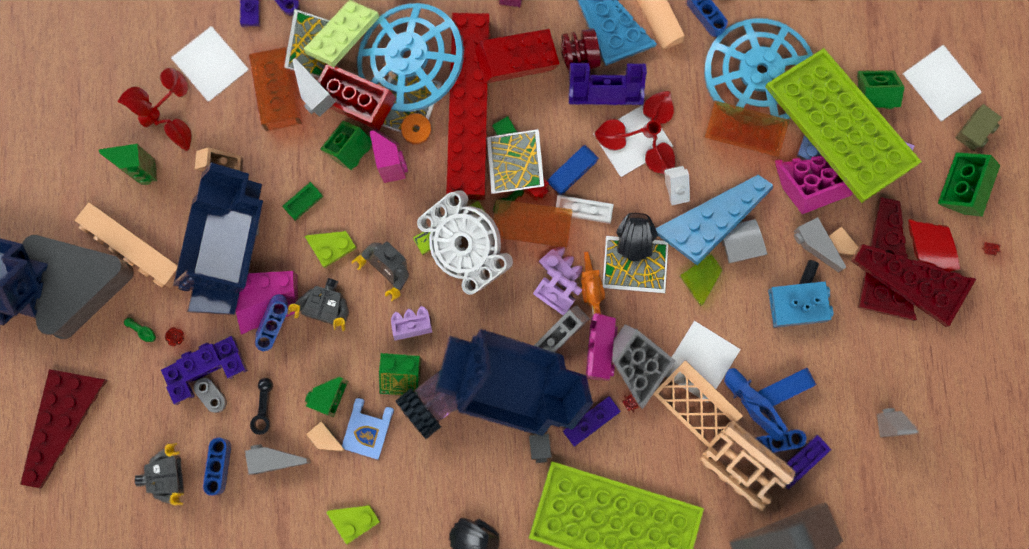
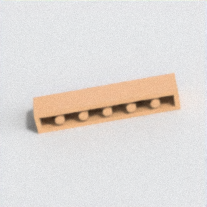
M88 202L74 220L80 224L78 228L86 234L89 232L95 235L93 239L102 245L104 242L108 244V250L118 255L120 253L125 256L123 260L131 266L136 264L140 267L138 271L146 277L150 274L155 278L153 282L158 286L163 287L165 285L171 288L178 265Z

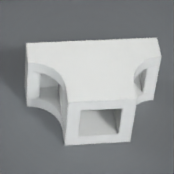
M683 166L665 170V184L671 206L690 202L688 170L684 169Z

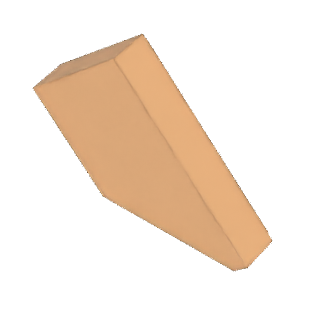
M842 227L829 236L839 254L855 255L859 248Z
M322 421L306 434L319 450H345Z

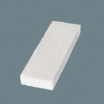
M557 195L554 215L610 224L614 204Z

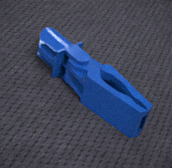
M729 369L726 372L724 383L734 394L733 398L735 399L738 396L750 417L776 441L782 440L788 428L771 403L750 387L751 380L747 381L737 369ZM762 413H765L770 420H768Z

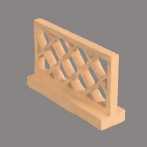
M686 360L653 393L707 447H712L721 438L722 432L728 426V424L726 426H717V415H726L731 421L734 420L735 422L743 416ZM679 372L686 377V385H674V377ZM688 380H690L694 385H688ZM697 387L700 390V399H689L688 388ZM663 388H672L673 399H664L658 393ZM674 388H686V399H675ZM702 393H703L708 399H703ZM673 401V407L668 402ZM675 401H687V413H678L675 410ZM689 401H700L701 413H689ZM703 401H711L714 404L715 413H703ZM717 407H718L723 413H717ZM681 415H687V421ZM689 415H701V427L691 426L689 424ZM703 415H715V426L703 427ZM703 429H715V438L710 443L703 437ZM717 429H722L721 432L717 435Z

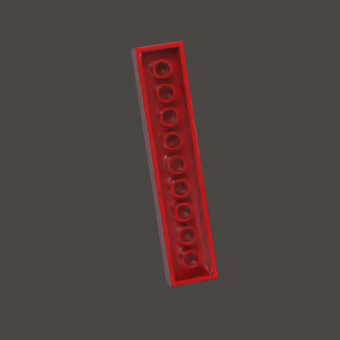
M452 13V21L459 29L463 40L464 60L459 77L450 89L446 195L454 191H464L468 196V200H485L488 83H484L475 47L482 40L490 39V14ZM452 32L451 54L456 55V43ZM451 62V65H450V73H451V71H452V69H453V66H454V63H452V62Z

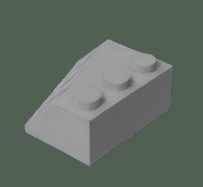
M625 324L614 339L612 362L640 408L643 409L676 360L637 329Z

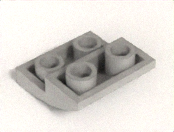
M756 219L739 223L721 241L722 246L725 247L729 264L767 255L765 243Z

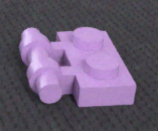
M551 267L547 274L553 277L552 280L549 281L544 277L533 295L564 316L576 300L570 296L571 292L579 295L583 289L577 286L575 281H570L563 276L561 271H556ZM557 282H560L562 285L567 287L566 290L563 291L561 288L556 286Z

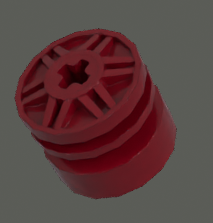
M594 28L581 30V39L579 40L575 32H571V41L567 33L562 34L561 52L568 72L570 71V63H581L584 61L589 63L590 69L600 67L599 44Z

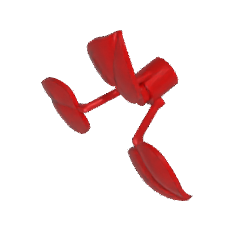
M166 68L161 72L160 80L163 86L170 91L153 108L151 107L152 103L149 102L148 93L140 87H131L121 94L118 102L138 115V121L142 126L149 127L152 124L157 126L158 124L166 123L164 125L166 135L183 150H189L192 139L189 126L177 118L173 121L170 119L159 120L160 111L157 109L172 93L178 97H183L187 93V81L179 71L173 68Z
M670 91L656 93L645 101L643 114L651 118V120L643 128L625 134V125L617 119H610L595 131L597 141L603 147L615 151L625 147V137L643 133L645 137L653 138V149L648 150L645 155L647 167L659 174H665V170L675 168V155L671 146L665 142L656 146L657 135L661 132V124L669 122L674 114Z

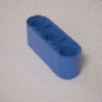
M686 0L689 9L711 36L718 37L725 32L728 24L727 19L712 0ZM702 10H708L711 14H705ZM714 24H719L722 28L718 29Z
M584 145L547 182L559 195H562L598 161L599 157Z
M278 294L271 298L256 331L255 345L260 351H268L272 348L287 315L288 302L283 295ZM276 304L283 305V307L279 309L275 308L274 306ZM268 321H275L276 324H274V325H269V324H267V322H268ZM265 337V338H268L269 340L263 342V341H260L259 339Z
M807 367L758 391V393L766 398L772 406H775L817 384Z
M801 430L787 431L784 438L780 440L778 448L772 445L773 437L770 435L755 438L772 453L800 448L806 443V435ZM793 434L799 436L800 441L797 445L791 440Z
M215 438L209 444L203 490L207 495H220L226 488L231 443L224 438ZM219 442L224 444V449L221 452H218L216 448ZM217 461L221 464V469L218 472L214 470V464ZM214 481L218 483V489L215 492L211 490V484Z

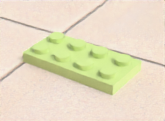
M349 0L304 48L305 53L335 67L378 20V12Z

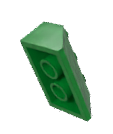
M130 144L98 149L99 154L141 185H148L152 181H157L155 159L140 145Z
M956 153L938 204L964 215L983 217L1001 165L992 155Z

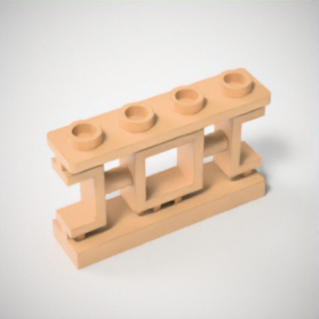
M732 420L720 436L726 441V444L718 452L709 446L702 454L700 460L706 468L712 469L717 473L723 482L729 483L736 493L746 497L753 507L763 511L772 500V497L766 491L775 482L784 489L786 484H789L794 479L796 471ZM734 441L743 447L738 454L729 448ZM723 454L732 460L727 467L718 460ZM743 456L758 467L749 478L735 467ZM766 467L774 473L769 480L761 474ZM754 480L763 485L759 492L750 487Z

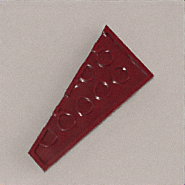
M884 197L879 198L870 246L885 250V252L893 255L904 256V258L908 259L905 248L906 239L902 227L903 218L900 201ZM866 271L864 272L858 308L917 321L912 303Z
M865 244L859 246L851 260L858 267L945 327L951 325L976 281L975 278L961 276L956 272H948L940 267L917 260L906 259L904 256L893 255L885 252V250Z
M49 369L20 485L42 488L55 468L54 465L66 450V445L74 437L88 414V409L95 402L99 391L108 380Z

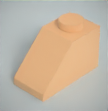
M205 148L196 151L195 170L204 171L210 163H215L240 171L241 156L212 148Z

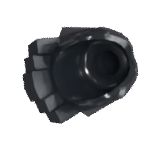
M643 213L627 214L616 231L619 237L617 252L633 262L652 256L653 241L658 237L651 218Z
M460 518L449 533L450 547L452 549H499L500 534L492 526L479 518L475 521Z

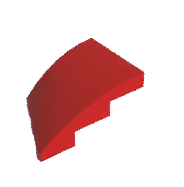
M913 219L908 220L909 233L913 239L914 255L917 261L940 267L948 272L960 269L956 246L948 226L934 225L929 222H917Z

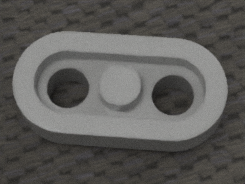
M201 378L196 381L194 391L206 408L214 413L222 412L226 408L227 400L214 382L207 378ZM203 384L206 385L205 391L201 390V386ZM217 399L218 404L213 406V400Z

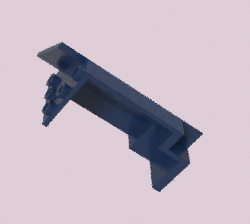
M210 163L202 172L197 195L192 200L173 286H177L179 290H192L187 312L235 315L239 293L245 289L263 200L259 199L262 184L248 180L249 173L215 163Z
M1 238L0 325L4 326L13 316L16 317L19 313L36 318L37 310L34 308L37 298L40 299L44 284L41 282L43 271H47L48 264L29 259L23 244Z
M480 329L477 335L473 336L471 342L453 336L449 337L435 391L456 397L458 412L543 436L551 425L573 430L593 405L587 376L566 369L564 356L484 329Z

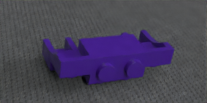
M570 63L569 104H644L647 75L646 64H627L626 75H589V63Z
M233 336L215 344L205 343L198 347L199 350L193 353L192 351L186 352L181 355L180 359L176 360V363L161 369L167 384V391L174 405L181 404L180 402L187 398L195 397L189 383L223 368L228 379L234 378L233 376L238 373L248 371Z

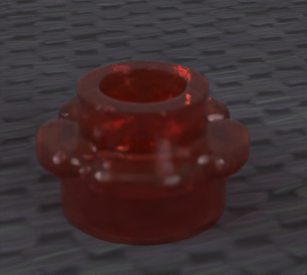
M984 242V247H981V249L985 250L984 254L996 256L997 252L1001 253V245Z
M170 328L165 334V340L170 346L180 345L184 340V333L181 329Z
M632 394L624 395L625 400L622 402L627 411L632 410L635 412L634 410L639 408Z

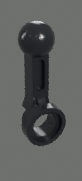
M262 378L258 382V389L260 391L258 415L253 417L250 422L252 432L257 435L267 433L271 426L268 418L269 393L273 389V382L269 378ZM259 419H263L266 423L264 430H259L256 426V422Z

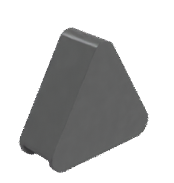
M38 235L28 236L22 243L29 259L48 264L47 271H43L41 282L44 284L41 297L36 300L34 309L37 310L35 319L40 332L54 335L59 339L70 338L121 290L134 275L131 265L113 255Z
M822 503L733 539L729 543L732 549H836L843 542V539L827 503Z

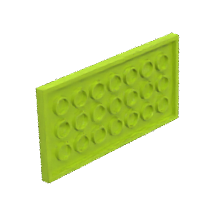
M824 48L768 82L765 86L861 203L922 162Z
M551 461L529 539L561 549H693L704 508Z

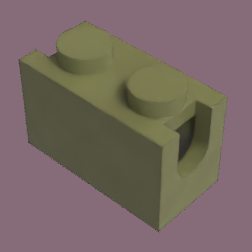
M982 104L976 109L955 138L972 151L977 147L983 148L989 141L988 135L990 133L993 134L999 128L998 122L1002 117Z

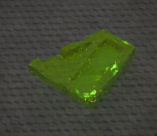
M711 254L679 277L698 304L702 306L720 276L722 268Z

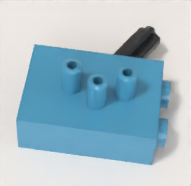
M814 260L807 262L799 284L771 287L768 290L773 328L824 323L832 320L833 308L829 305L828 299L830 298V288L826 286V281L812 283L819 266L818 262Z

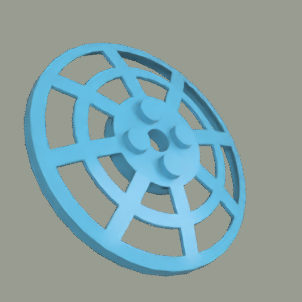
M411 3L397 6L381 15L365 33L358 51V75L364 78L362 57L370 56L371 68L375 75L370 82L375 84L380 82L387 89L397 92L396 103H394L391 110L413 112L427 108L442 99L459 77L464 60V46L460 31L446 13L431 5ZM413 8L410 17L398 19L390 24L386 20L392 14ZM421 8L435 12L445 22L435 27L429 21L418 18ZM409 22L406 32L397 35L393 30V27ZM416 23L425 25L430 29V31L422 36L414 33ZM381 24L383 30L376 37L372 48L365 49L370 35ZM449 27L455 38L456 55L445 53L444 41L440 34ZM387 33L391 39L386 48H378L381 39ZM434 36L438 43V52L429 51L427 41ZM410 50L411 55L408 58H403V54ZM376 56H385L387 65L378 71ZM428 60H437L434 68L427 75L423 69L427 65ZM443 61L454 63L448 79L441 88L437 89L432 80L440 71ZM390 71L398 75L397 85H393L384 79ZM418 75L421 79L416 84L405 86L406 77ZM426 86L432 93L431 96L419 102L404 104V93L416 91Z
M761 18L743 20L725 29V32L719 35L712 43L704 66L706 87L715 104L732 119L752 126L776 125L790 119L787 113L779 116L778 102L765 88L766 84L783 74L785 66H796L812 56L813 53L806 41L795 30L781 22ZM766 23L780 27L781 30L778 35L768 32H754L751 24ZM744 26L746 35L737 39L730 47L720 44L721 40L729 32ZM788 32L803 45L808 55H797L795 49L784 39ZM757 37L770 38L774 42L770 48L760 47ZM744 41H750L752 49L745 54L735 50ZM781 44L788 49L792 55L791 58L782 59L780 54L776 52ZM717 50L725 53L723 75L712 79L711 62L713 54ZM732 56L741 62L739 70L729 73V60ZM757 66H765L767 72L760 73L757 70ZM741 78L742 82L747 86L743 94L736 89L731 80ZM726 83L730 92L739 99L734 110L721 99L715 89L716 85ZM753 91L765 92L767 101L751 99L750 96ZM746 104L756 107H769L771 118H753L741 114V111Z

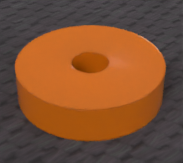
M421 114L408 115L401 124L402 136L411 144L424 143L431 134L429 120ZM417 126L420 129L418 132H414L413 127Z

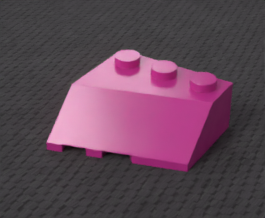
M370 131L377 170L383 182L387 183L406 179L405 173L408 172L403 153L400 151L399 143L381 131Z
M815 156L810 160L795 158L789 162L775 160L782 188L801 214L852 196L853 192L823 156Z
M294 271L248 273L245 289L239 293L236 307L241 335L259 327L273 296L278 294L285 296L288 307L296 303L298 300V275ZM276 304L274 307L279 309L282 308L283 305ZM290 312V314H287L286 317L295 314V312Z
M593 313L589 331L587 379L609 381L610 376L614 377L615 365L611 364L614 338H616L618 327L615 326L616 318Z

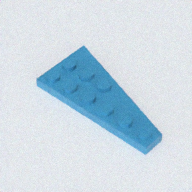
M577 0L589 29L594 28L596 31L600 55L605 66L657 47V43L634 21L631 14L618 0Z
M756 175L657 227V234L661 239L698 265L773 189V184L760 175Z

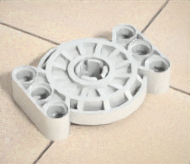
M454 191L448 193L418 218L417 226L423 232H430V250L436 264L448 275L463 279L462 289L466 294L470 295L482 290L510 269L513 259L508 253H500L501 238L494 220L481 209L467 206L468 196L464 191ZM455 195L459 198V204H456L454 201ZM441 207L445 210L444 216L440 212ZM427 218L431 221L430 227L427 225ZM462 237L468 240V248L459 247L462 244ZM499 258L504 261V267L499 264ZM485 269L490 273L489 278L485 275ZM471 280L476 284L475 289L471 286Z

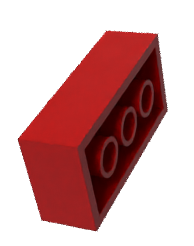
M550 29L482 40L475 47L485 84L550 72L560 65Z
M326 64L318 79V82L336 100L329 109L380 131L397 99L389 89L336 66L332 67Z

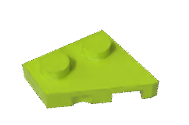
M346 231L305 236L324 268L357 249Z
M370 505L329 510L326 512L346 545L380 523L379 518Z

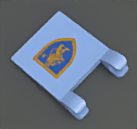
M356 398L342 447L345 450L379 460L394 409L386 407L382 419L361 413L365 401L364 399Z

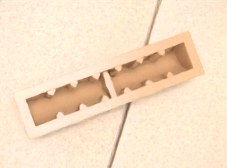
M637 0L662 51L683 42L685 35L667 0Z

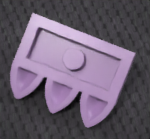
M565 247L552 249L539 260V263L547 272L552 267L556 271H561L563 276L570 281H575L582 272V266L570 268L574 260L573 256H567L562 259ZM557 282L563 288V290L567 288L560 282Z
M423 306L418 309L417 316L412 310L407 309L404 318L398 312H394L391 317L395 341L432 333L430 316L427 309Z

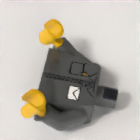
M387 241L384 244L371 243L361 255L352 260L351 264L358 262L359 267L357 270H359L368 260L371 265L393 284L394 288L385 292V297L392 294L391 301L400 297L399 290L403 288L409 278L406 259Z
M328 278L325 288L315 286L313 289L308 290L295 304L289 305L287 314L295 312L294 318H298L301 311V314L306 317L332 324L334 330H336L337 326H342V331H345L349 309L343 295L335 292L338 281Z
M177 443L167 444L163 450L150 459L149 464L144 465L145 474L135 476L136 487L146 486V492L152 493V496L161 502L183 505L180 502V496H184L181 457L173 456L180 454V452H175L174 450Z

